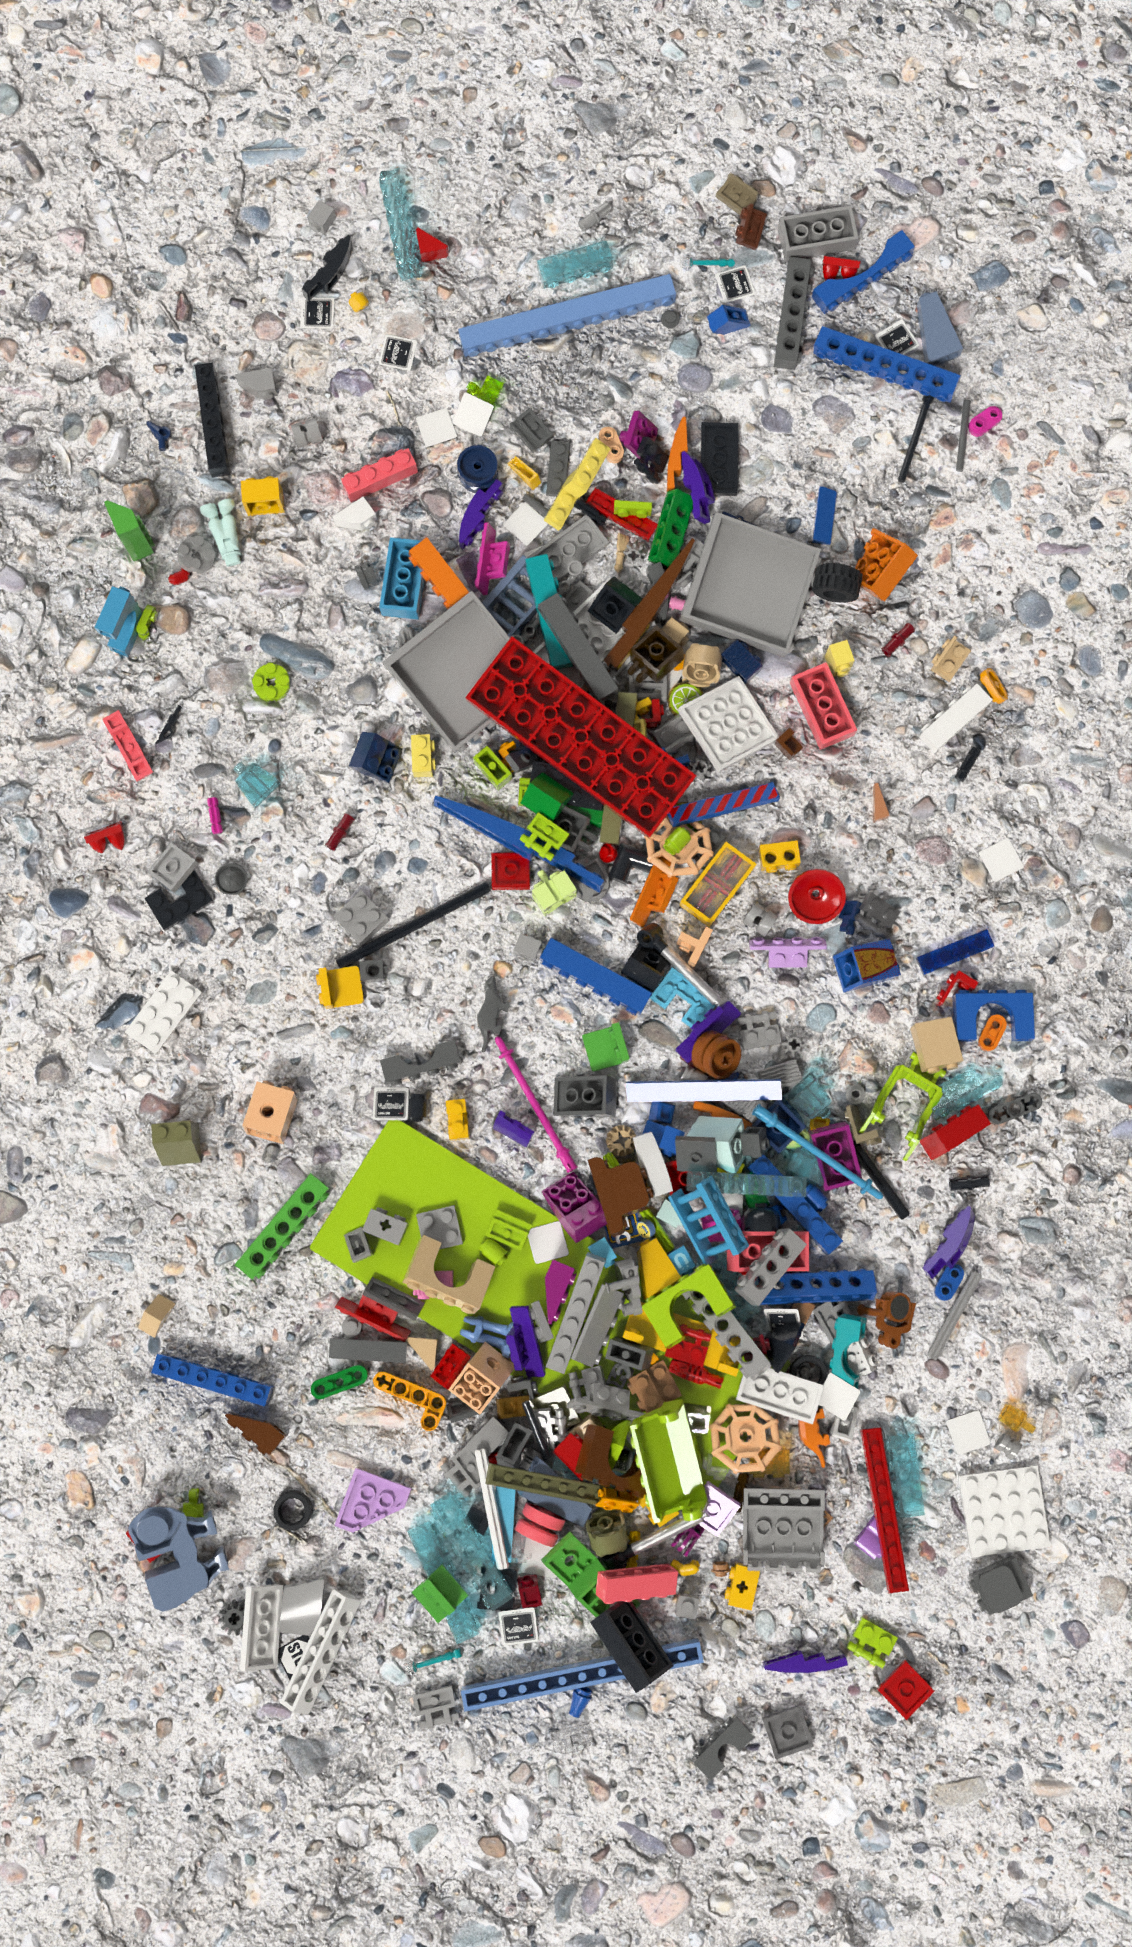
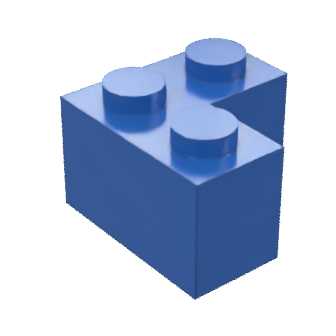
M647 1120L642 1133L652 1132L662 1156L667 1158L676 1156L675 1138L685 1134L681 1130L668 1125L665 1127L650 1120Z

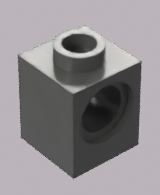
M383 960L359 961L360 980L362 983L385 981V976H388V965H384ZM372 967L379 968V973L375 976L369 974Z

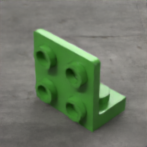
M619 1022L611 1024V1027L582 1035L593 1072L630 1061Z

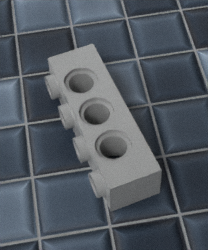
M779 1229L773 1236L774 1240L762 1249V1255L759 1259L751 1263L748 1273L738 1280V1285L734 1290L751 1305L759 1306L807 1245L791 1229ZM781 1245L784 1248V1252L782 1255H780L779 1248ZM769 1261H771L772 1267L770 1270L767 1269V1263ZM758 1276L759 1279H760V1282H759V1284L756 1286V1285H755V1278Z

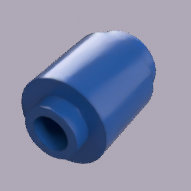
M810 1183L800 1193L815 1211L819 1210L821 1212L828 1205L826 1201L829 1198L816 1185L813 1186Z

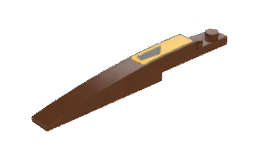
M693 538L622 624V630L625 634L604 658L609 668V674L611 672L610 668L617 673L630 656L631 648L644 637L659 614L695 547V540ZM584 683L581 689L589 694L590 691Z

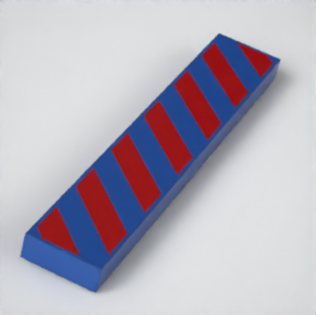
M771 782L674 806L668 817L672 827L777 802L780 796L774 783Z

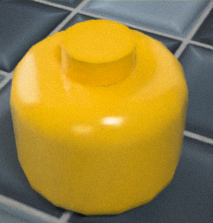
M354 292L350 295L351 298L348 303L355 313L360 312L369 305V301L363 292Z

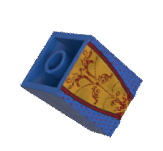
M890 939L853 946L832 956L843 993L885 982L901 975Z

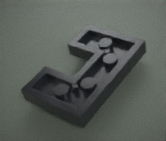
M195 870L192 871L181 885L186 895L170 904L161 888L144 898L164 931L214 902Z

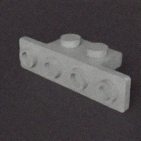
M595 1382L591 1384L590 1401L574 1398L567 1403V1407L572 1408L575 1412H590L593 1416H608L611 1420H630L631 1423L633 1419L646 1414L629 1410L630 1390Z

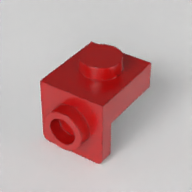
M659 699L651 700L652 718L645 719L647 729L657 728V725L661 724L664 708L663 704L659 703Z

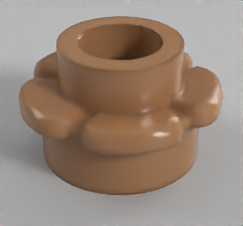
M713 1562L711 1572L715 1573V1576L724 1577L731 1571L728 1562Z

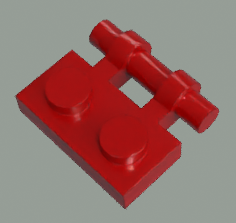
M685 1324L678 1325L684 1336L696 1338L695 1343L681 1341L670 1349L666 1348L664 1356L703 1367L708 1348L700 1345L702 1340L710 1342L712 1334L706 1333L702 1329L688 1328Z

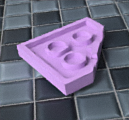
M355 1468L334 1526L353 1533L405 1508L412 1488Z

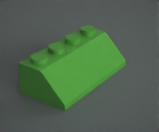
M108 500L104 501L117 535L132 560L137 561L154 554L152 547L155 544L140 516H135L132 509Z

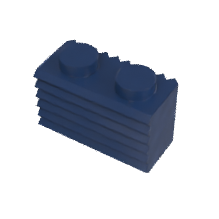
M736 639L721 653L722 662L737 677L740 676L745 685L762 670V660L757 655H752L749 652V647L743 641L739 642Z

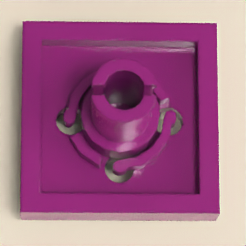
M633 411L628 431H621L620 441L640 459L636 452L642 438L649 437L655 442L658 428L641 411Z

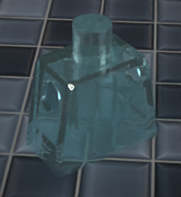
M239 762L233 769L239 775L235 780L236 784L254 809L280 785L276 777L255 763H252L247 768L242 762Z
M812 1072L784 1096L793 1108L809 1119H814L818 1115L825 1119L831 1114L828 1106L832 1101Z

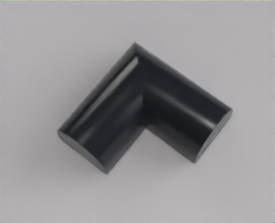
M621 842L608 875L609 879L626 885L632 867L650 873L653 864L647 861L648 853Z

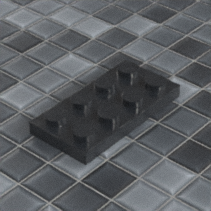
M701 422L700 463L709 476L714 496H737L738 423Z
M533 761L530 782L543 772L574 793L566 806L602 811L603 804L551 764Z

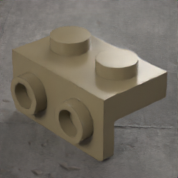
M730 172L727 181L717 191L715 197L740 215L742 209L750 203L755 206L759 193L753 186L743 182L741 177Z

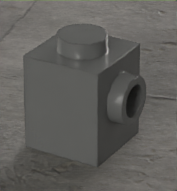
M747 1126L740 1134L743 1156L760 1158L769 1149L766 1127Z

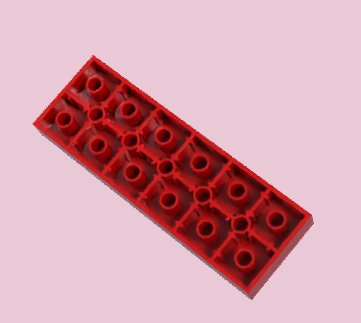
M513 636L465 697L466 701L648 839L651 838L697 776Z

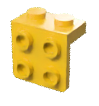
M357 966L328 970L326 967L318 968L319 974H316V981L318 986L321 985L322 992L319 993V1001L326 1009L357 1005L364 1002L360 970Z

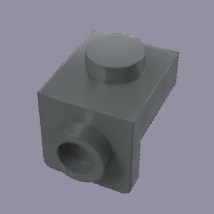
M523 1375L511 1377V1380L507 1383L508 1392L528 1389L530 1400H533L536 1393H538L537 1382H533L532 1377L523 1378Z

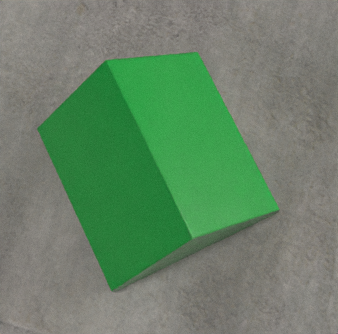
M542 772L529 783L520 803L535 814L540 813L551 822H554L574 793Z

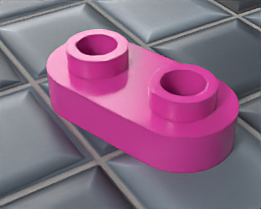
M995 406L988 407L971 419L968 425L969 433L975 437L984 435L1000 423L1002 411ZM990 413L996 414V417H992ZM976 423L981 424V427H977Z

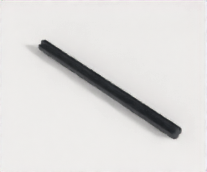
M484 882L338 958L336 963L339 968H345L489 893L491 888L487 882Z

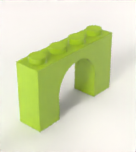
M709 1264L700 1265L695 1269V1273L690 1276L688 1274L684 1275L678 1280L679 1283L673 1287L672 1285L665 1287L661 1290L662 1293L657 1297L653 1295L644 1301L646 1304L642 1305L661 1341L668 1349L686 1339L673 1315L675 1301L683 1293L688 1291L702 1293L719 1318L736 1308L713 1267Z

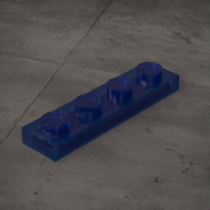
M986 929L921 955L916 960L924 976L994 948L995 945Z

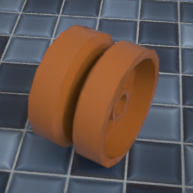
M710 1030L703 1033L695 1042L691 1059L693 1065L700 1071L716 1079H724L734 1073L741 1059V1048L734 1039L726 1037L718 1031Z

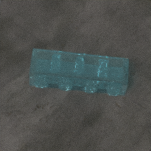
M607 240L537 260V270L544 289L555 288L562 283H572L576 279L582 277L589 278L593 274L599 272L606 273L613 269V257Z

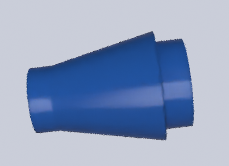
M590 1688L573 1689L569 1710L571 1716L580 1718L581 1713L592 1699V1690Z

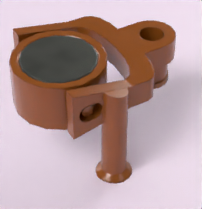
M888 1291L880 1299H876V1309L860 1304L857 1308V1313L860 1316H875L876 1328L884 1331V1333L882 1332L879 1335L878 1342L887 1348L896 1349L900 1345L901 1334L908 1333L911 1330L916 1303L910 1302L909 1297L904 1293ZM884 1319L903 1323L898 1326H890L885 1323Z

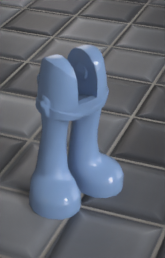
M482 1316L464 1317V1322L476 1325L474 1332L461 1329L460 1335L470 1339L472 1343L487 1342L489 1345L500 1349L503 1357L510 1358L511 1353L506 1339L485 1334L483 1330L506 1336L514 1326L513 1321L509 1325H503L485 1320Z

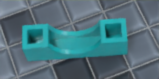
M844 1313L835 1321L834 1329L837 1332L836 1338L833 1339L832 1343L834 1356L830 1361V1369H832V1374L858 1389L860 1376L850 1368L847 1361V1351L853 1342H858L865 1338L867 1318Z

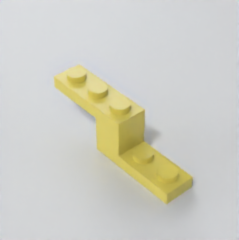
M597 438L592 441L578 468L567 477L544 518L545 522L558 531L562 528L574 507V502L587 492L611 448Z

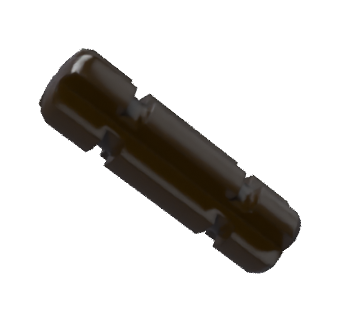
M745 1473L738 1474V1483H736L733 1499L740 1504L744 1499V1488H747L746 1483L749 1481V1475ZM742 1504L740 1505V1508L737 1510L736 1513L741 1512L743 1506Z

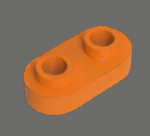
M996 1014L987 1019L978 1038V1046L983 1051H992L998 1046L1007 1026L1003 1016ZM993 1022L998 1023V1028L993 1027ZM989 1039L990 1045H986L984 1040Z

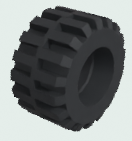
M821 564L816 568L812 591L818 597L827 601L837 603L853 602L859 597L863 575L859 570L845 564Z

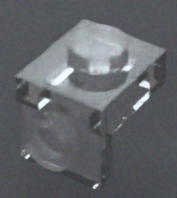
M707 1453V1458L703 1457L702 1469L705 1470L706 1475L714 1476L713 1479L725 1480L726 1477H731L730 1468L711 1466V1453Z

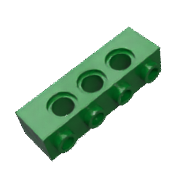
M679 489L667 492L647 561L653 564L661 562L663 569H668L679 555L680 548L684 543V534L689 525L690 513L693 510L691 495Z

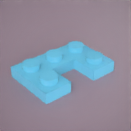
M673 967L650 997V1000L664 1010L676 995L689 1003L691 1007L681 1020L689 1028L698 1020L702 1022L705 1019L704 1015L716 1006L715 1004L712 1005Z

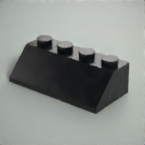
M619 1601L590 1622L635 1693L651 1684L674 1666L632 1601Z

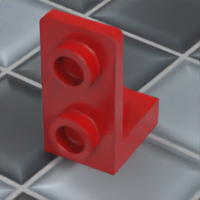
M960 970L955 974L951 973L946 981L948 986L945 990L941 989L936 997L939 1000L936 1005L940 1007L944 1003L956 982L962 990L970 991L974 990L979 982Z

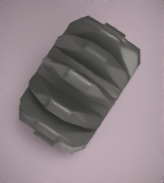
M232 1600L231 1605L226 1603L224 1605L225 1610L221 1609L219 1612L224 1617L219 1618L218 1622L225 1623L221 1627L222 1630L227 1627L229 1628L228 1635L233 1630L236 1636L240 1634V1630L243 1632L245 1608H243L244 1601L242 1600L238 1606L236 1600ZM235 1613L237 1614L236 1616L239 1615L240 1617L237 1622H235V1619L232 1620V1616Z

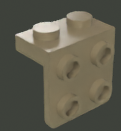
M847 1105V1110L844 1113L847 1122L851 1123L852 1129L850 1132L853 1141L856 1140L857 1144L871 1146L882 1143L881 1139L886 1138L884 1130L876 1129L866 1133L864 1131L862 1134L858 1133L863 1125L858 1107Z

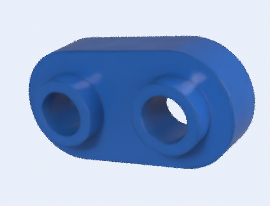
M955 1264L952 1269L947 1266L944 1268L934 1287V1294L939 1300L947 1301L954 1296L964 1277V1271L960 1265ZM953 1270L957 1271V1276L955 1278L951 1275V1272ZM943 1287H946L948 1289V1293L946 1295L942 1293Z

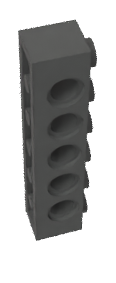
M789 256L773 367L795 370L796 364H800L802 352L798 351L799 346H803L804 335H801V330L805 329L807 319L803 318L804 312L808 311L809 301H806V295H810L811 284H808V279L812 278L814 268L810 267L811 259ZM793 295H798L800 298H794ZM790 312H796L798 315H792ZM788 329H794L796 332H789ZM786 346H791L793 349L789 350Z

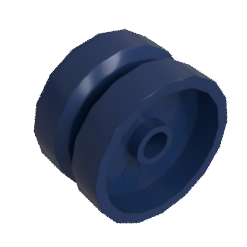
M472 445L460 453L457 460V470L461 485L472 493H476L479 489L486 492L495 480L498 479V462L494 452L482 445Z

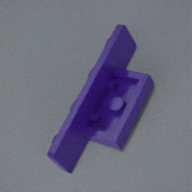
M727 1001L722 1007L718 1006L715 1010L711 1008L704 1015L705 1019L702 1022L698 1020L690 1028L692 1032L676 1047L675 1051L689 1063L692 1060L693 1046L703 1033L710 1030L722 1033L741 1015V1012L730 1001Z
M511 1306L510 1313L514 1326L506 1335V1343L509 1345L510 1357L515 1370H523L525 1367L528 1377H544L546 1371L529 1306Z

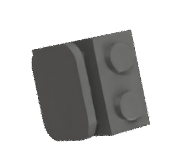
M1013 1555L969 1574L971 1581H968L973 1593L977 1592L979 1597L977 1603L981 1611H985L989 1616L1008 1610L1020 1604L1021 1601L1033 1596L1017 1558Z

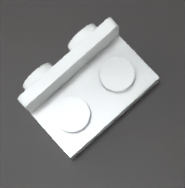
M866 1336L858 1342H853L847 1351L848 1364L859 1376L869 1374L877 1369V1361L868 1348L869 1342Z

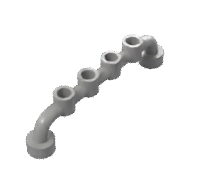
M574 560L568 564L567 569L570 575L566 581H562L559 584L557 591L559 595L563 596L570 593L571 585L583 573V566L579 561ZM564 585H568V589L563 590L562 587ZM536 613V618L531 625H527L524 628L522 636L512 635L523 645L529 638L536 636V629L540 625L538 614ZM529 629H533V633L528 634L527 631Z

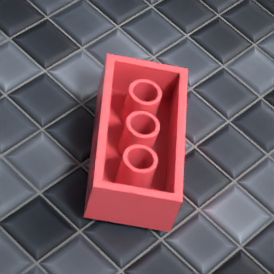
M827 662L792 676L790 685L820 750L855 736L857 728Z
M742 1231L749 1247L735 1256L732 1255L730 1249L727 1250V1271L748 1272L751 1263L759 1259L762 1255V1249L774 1240L773 1236L777 1231ZM793 1231L807 1245L787 1271H809V1232ZM782 1245L779 1248L780 1255L784 1252ZM771 1261L767 1263L768 1270L772 1267Z

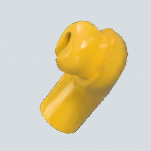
M673 1559L670 1563L682 1576L694 1575L699 1571L698 1568L700 1567V1563L697 1560H691L688 1564L683 1565L676 1559Z

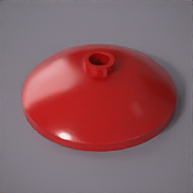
M811 869L801 873L794 879L788 891V902L791 911L798 919L809 924H823L831 921L842 911L846 900V892L842 881L834 873L824 869ZM814 890L819 891L816 895L812 894Z

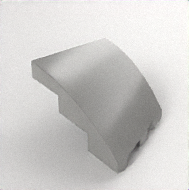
M321 1576L318 1580L312 1582L305 1580L298 1584L284 1586L279 1633L312 1635L323 1610L325 1576Z

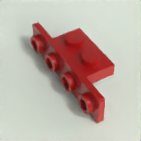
M362 1295L359 1305L341 1297L335 1306L341 1313L350 1315L359 1322L374 1327L379 1332H385L395 1340L406 1342L411 1333V1330L394 1322L398 1312Z

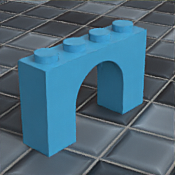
M112 586L94 627L99 634L110 638L107 646L111 651L129 657L137 639L136 627L143 613L131 595L130 590L121 586L119 588Z

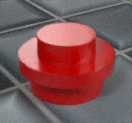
M604 844L599 852L600 859L606 863L614 861L617 856V849L612 844Z

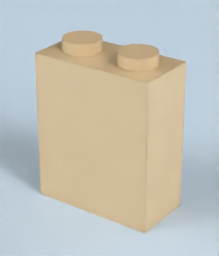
M952 1017L915 1023L910 1028L921 1072L933 1074L943 1068L954 1070L963 1062Z

